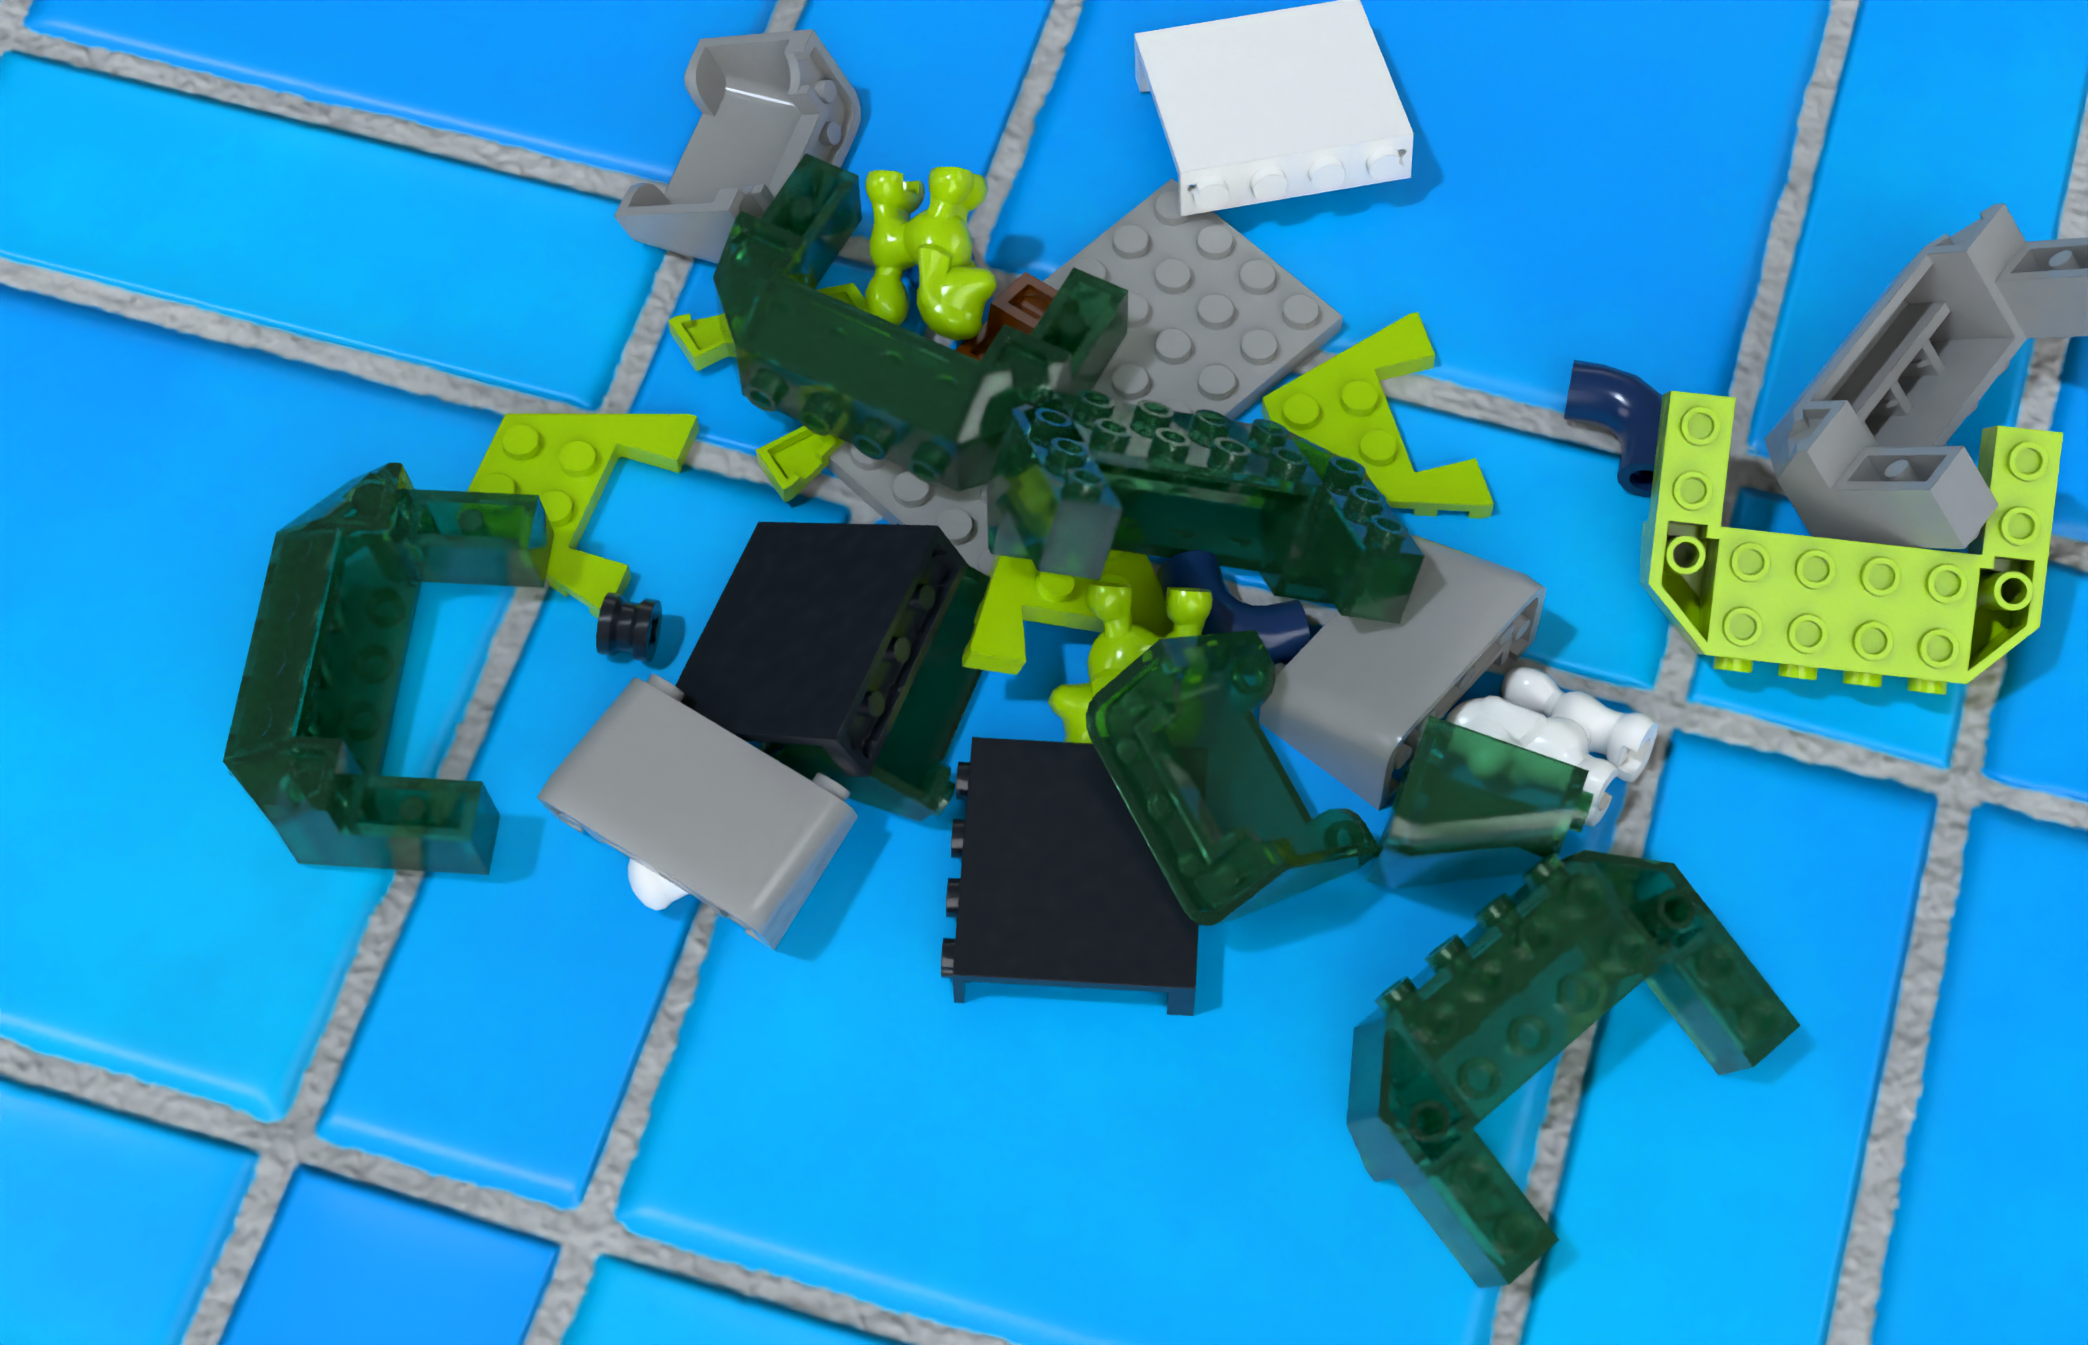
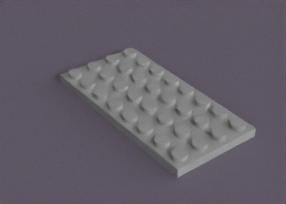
M1170 179L1043 281L1075 300L1073 310L1039 357L1000 399L951 371V354L857 429L829 456L827 468L888 523L894 525H938L968 563L959 586L979 604L984 598L990 580L988 575L1007 516L1016 503L1117 519L1341 331L1343 316L1215 212L1181 216L1179 212V183L1174 179Z

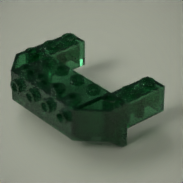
M806 153L761 218L740 211L732 225L715 270L713 282L720 328L742 396L747 397L753 405L764 411L773 412L776 410L800 421L815 434L821 436L830 434L855 445L862 454L875 460L886 459L910 470L919 480L928 484L940 483L959 492L1042 470L1127 334L1129 290L1075 267L1071 270L1031 335L1004 324L980 361L815 290L861 222L862 213L859 176Z
M1082 390L1078 395L1055 391L1012 409L987 487L988 549L990 553L1032 560L1037 571L1100 580L1110 549L1171 558L1187 551L1204 550L1212 552L1217 556L1219 566L1259 571L1274 596L1334 604L1342 616L1400 624L1425 557L1408 533L1407 527L1401 523L1386 502L1385 496L1379 492L1367 475L1365 468L1358 462L1341 457L1288 431L1284 426L1274 421L1256 419L1253 421V424L1231 421L1223 414L1206 409L1197 410L1195 414L1177 412L1162 403L1152 400H1140L1137 405L1117 402L1103 393L1092 390Z
M387 463L348 481L276 532L223 763L249 802L298 864L489 875L500 814L482 781L381 776L421 583L434 582L544 588L554 531L539 495L414 489L402 463Z
M1582 850L1563 859H1560L1555 852L1549 854L1522 876L1526 884L1509 897L1507 893H1504L1482 908L1474 916L1478 924L1460 938L1458 934H1455L1432 950L1424 959L1428 966L1410 980L1408 976H1405L1382 992L1375 999L1378 1008L1354 1027L1346 1125L1365 1169L1374 1182L1394 1178L1478 1288L1510 1285L1555 1245L1559 1239L1473 1128L1643 980L1718 1076L1755 1067L1801 1026L1674 863Z

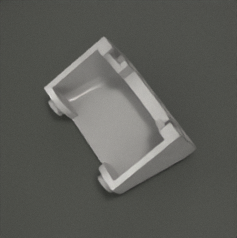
M813 29L700 39L685 71L684 82L688 94L702 112V115L665 193L663 194L658 187L650 183H637L630 186L614 217L636 242L760 276H786L796 268L856 136L861 121L859 98Z
M1413 535L1406 541L1397 538L1383 552L1377 564V571L1287 665L1281 662L1276 664L1264 677L1258 693L1263 696L1260 706L1259 723L1379 811L1399 790L1400 783L1392 778L1394 768L1400 769L1408 758L1414 761L1422 753L1424 737L1493 662L1499 667L1508 657L1516 662L1535 641L1546 588L1525 573L1423 537Z
M651 674L647 682L634 677L551 774L538 794L537 799L558 820L581 834L585 829L595 840L602 844L610 845L710 906L715 913L724 918H729L746 929L745 933L775 950L858 818L852 807L845 803L851 793L821 773H817L812 781L682 704L681 700L685 694L660 676Z

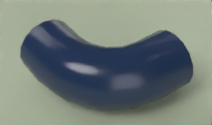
M1574 360L1564 419L1595 424L1607 428L1616 435L1621 444L1617 472L1618 483L1623 489L1632 494L1651 497L1663 395L1637 375L1604 364Z
M1194 550L1177 554L1166 560L1157 572L1165 602L1167 587L1201 588L1212 592V608L1206 619L1200 641L1201 650L1208 656L1240 667H1274L1280 662L1287 665L1311 640L1306 614L1299 600L1270 605H1250L1239 601L1229 592L1225 585L1217 556L1212 552Z

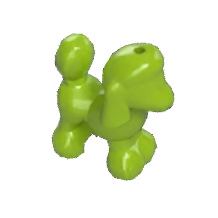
M936 167L931 169L928 181L931 194L929 208L911 219L910 214L919 208L924 199V184L920 180L903 181V173L895 171H870L865 180V190L871 201L874 213L869 253L875 265V272L865 291V305L870 318L877 326L884 328H896L904 323L908 317L910 303L902 277L907 269L917 265L919 266L917 306L923 322L937 335L951 340H968L978 336L983 327L982 315L985 304L993 295L997 282L996 277L987 268H978L977 264L972 260L973 242L967 227V217L969 211L985 201L988 193L987 179L982 175L974 174L970 170L960 167Z
M1089 582L1085 591L1086 604L1102 620L1103 632L1094 640L1088 654L1087 669L1089 682L1062 684L1051 692L1048 700L1052 711L1062 719L1065 732L1064 742L1126 745L1136 729L1137 712L1128 694L1147 682H1154L1164 685L1168 691V699L1163 704L1157 720V737L1161 745L1167 748L1188 749L1197 740L1204 720L1203 706L1197 695L1196 686L1203 674L1204 660L1200 641L1206 619L1212 608V592L1201 588L1167 587L1166 616L1174 622V627L1171 633L1166 637L1156 635L1150 629L1132 622V588L1130 585Z

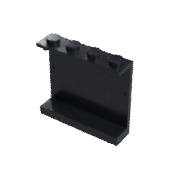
M758 522L675 685L685 694L681 703L744 741L822 746L847 776L869 778L963 578L968 563L938 525Z
M972 737L970 762H958L956 778V800H967L965 819H953L951 837V858L962 859L961 877L948 878L946 896V917L957 918L956 937L943 938L941 955V978H953L954 1003H964L966 983L985 982L1168 993L1167 1015L1193 1016L1196 991L1207 750Z

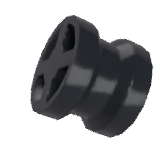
M612 592L606 594L597 624V652L607 656H614L619 651L631 653L637 661L650 662L653 659L659 641L662 621L661 602L645 598L640 603L628 602L622 594Z

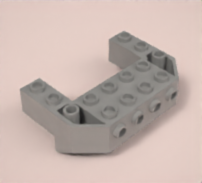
M2005 203L1994 204L1979 213L1981 217L1979 220L1950 237L1946 233L1926 245L1896 275L1765 438L1776 479L1811 536L1913 548L1965 549L1969 543L1976 539L1981 527L1999 504L1964 446H1946V442L1964 419L1977 408L1978 401L1995 379L2008 368L2010 360L2026 339L2051 337L2066 339L2074 336H2088V237L2026 242Z

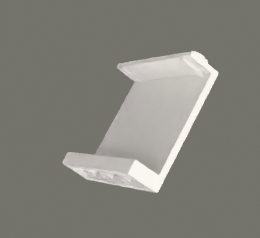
M1337 0L1134 34L1135 79L1140 93L1151 91L1178 172L1179 212L1181 216L1411 178L1414 133L1361 0Z

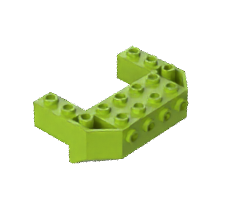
M1669 391L1663 394L1648 521H1643L1639 584L1695 653L1715 656L1713 669L1752 673L1753 660L1779 663L1777 676L1817 680L1818 668L1843 670L1842 683L1881 687L1883 675L1908 678L1907 690L1946 695L1948 682L1969 683L2040 627L2063 432L2007 426H1993L1982 429L1978 470L1999 505L1981 527L1976 539L1969 543L1968 552L1959 553L1721 527L1736 397Z

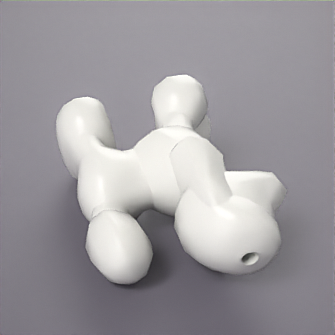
M1524 666L1511 669L1506 673L1500 688L1502 698L1489 695L1485 698L1466 700L1448 713L1440 728V743L1448 753L1457 755L1466 762L1469 771L1475 778L1484 780L1499 773L1516 786L1532 782L1538 786L1556 788L1568 795L1567 803L1570 815L1578 823L1594 827L1602 819L1609 807L1612 796L1605 792L1610 782L1615 777L1627 782H1634L1639 777L1649 760L1658 730V723L1644 713L1633 712L1627 714L1612 710L1604 706L1592 695L1582 691L1565 693L1548 673L1537 668ZM1589 752L1604 754L1607 760L1595 758L1589 755Z

